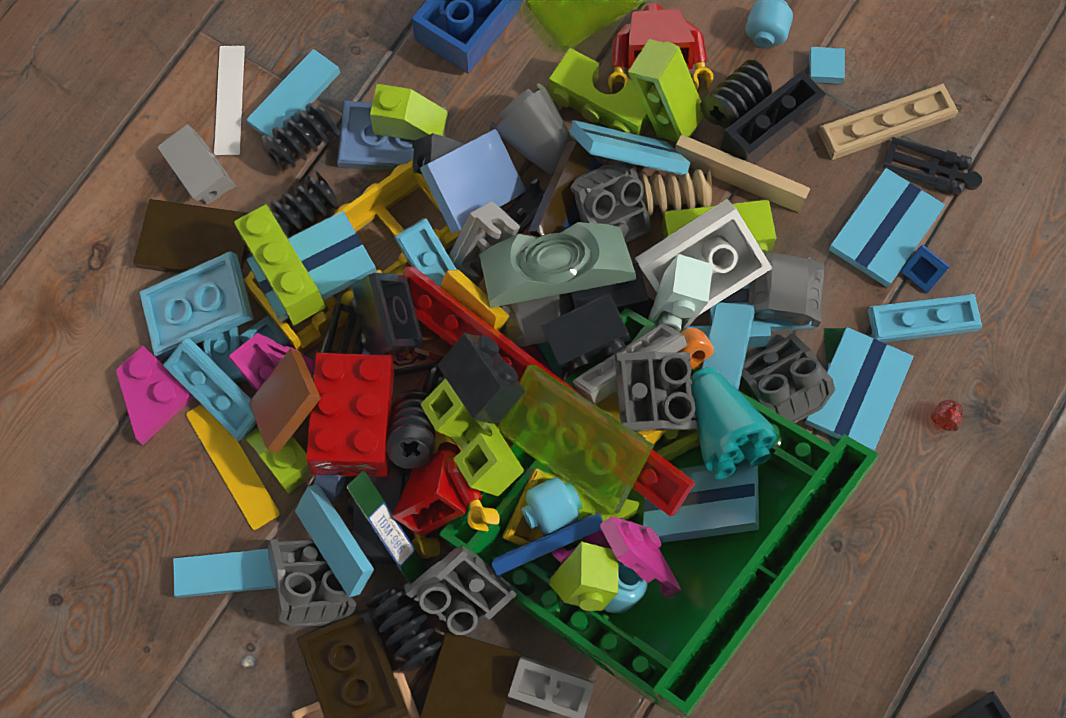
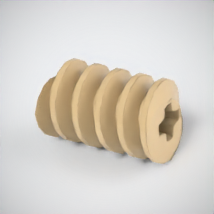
M710 169L706 179L701 170H695L692 180L688 172L687 175H679L678 180L674 173L667 172L664 181L659 171L653 172L650 181L645 172L639 173V180L644 188L643 196L650 215L653 214L655 205H659L662 215H664V212H667L669 205H673L674 210H682L683 204H687L688 209L696 208L697 204H701L702 207H710L712 178Z

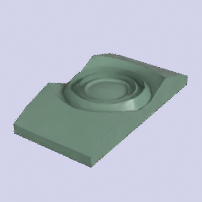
M577 222L561 233L547 234L541 237L517 234L479 254L490 308L636 280L635 270L621 227L608 224Z

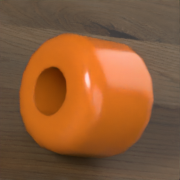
M688 328L681 331L680 333L684 335L687 346L677 353L690 352L691 360L689 362L691 369L703 368L704 360L713 355L712 343L705 333L698 328Z

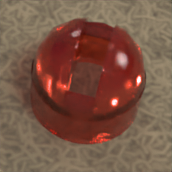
M948 399L941 401L935 407L930 418L935 425L944 430L957 431L963 421V409L959 403Z

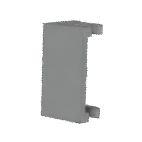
M188 124L157 147L194 200L199 201L203 199L205 204H210L228 190L236 187L203 138Z
M491 201L469 214L449 258L455 268L460 270L471 281L477 282L479 275L471 269V266L477 267L483 273L479 254L493 245L515 236L520 226Z
M523 655L519 660L508 697L570 718H584L596 679Z

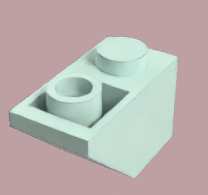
M677 254L663 275L648 320L653 322L656 327L666 324L678 332L687 329L709 302L713 264Z

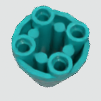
M706 367L695 372L690 377V380H692L691 394L694 397L695 421L697 420V432L703 461L707 470L712 472L715 479L718 480L732 475L736 469L748 463L750 466L755 467L768 461L771 457L769 449L777 439L774 427L723 374L717 373L714 367Z

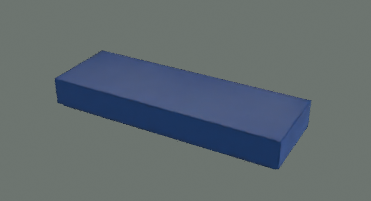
M596 512L557 532L544 535L495 557L492 565L497 576L601 530L600 524L604 522L602 515Z

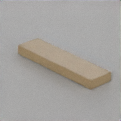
M943 83L821 125L818 132L831 159L834 160L889 141L892 137L897 138L955 118L958 110Z
M681 135L676 144L675 150L690 162V168L701 170L705 174L710 169L712 177L800 213L810 191V188L687 136Z

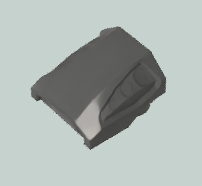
M628 163L605 165L575 179L570 188L575 195L582 223H599L621 227L625 243L641 235L648 236L652 234L650 213H648L643 196L644 188L642 182L638 180L635 166Z
M764 253L772 269L750 282L748 288V305L754 307V317L763 321L772 318L774 320L777 318L785 319L796 326L809 325L811 322V326L819 327L821 323L824 263L809 258Z
M559 294L500 306L510 315L501 328L502 333L518 347L548 342L541 325L572 311L569 294Z
M794 333L788 335L787 339L744 360L740 382L759 403L793 423L823 409L835 391L833 379L819 363L812 350Z
M649 351L616 353V383L622 432L695 431L698 428L697 420L693 421L696 418V414H694V397L691 394L690 352Z
M277 539L269 540L268 555L276 586L279 621L293 628L325 626L353 614L356 608L354 596L348 597L313 540L278 542Z
M464 546L452 550L444 559L433 565L413 583L404 585L406 595L410 598L414 597L415 601H419L421 608L425 612L438 615V618L444 620L447 623L448 629L456 635H465L472 632L477 624L490 620L517 595L516 589L501 574L497 576L495 570Z

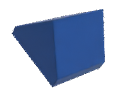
M922 244L900 272L925 292L929 293L946 274L950 266Z

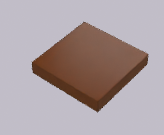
M291 348L249 402L267 450L276 453L281 451L321 399L301 352Z

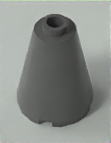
M542 83L536 84L537 92L533 93L530 89H527L499 113V116L503 119L497 126L492 122L489 129H496L505 143L552 177L567 142L573 141L547 89Z

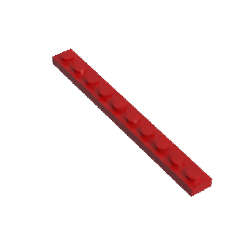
M406 267L402 275L407 277L417 319L452 346L464 333L480 337L485 335L491 338L498 345V353L505 363L509 364L517 372V380L526 391L520 400L669 517L678 512L696 482L632 433L622 432V427L619 423L416 267Z

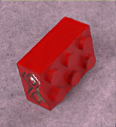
M316 353L314 384L321 399L311 410L306 460L311 474L358 476L362 471H365L368 477H387L389 456L386 452V442L392 413L394 386L392 355Z

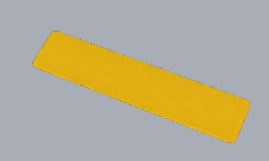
M202 404L188 411L186 414L187 418L251 528L257 530L277 518L280 512L239 442Z

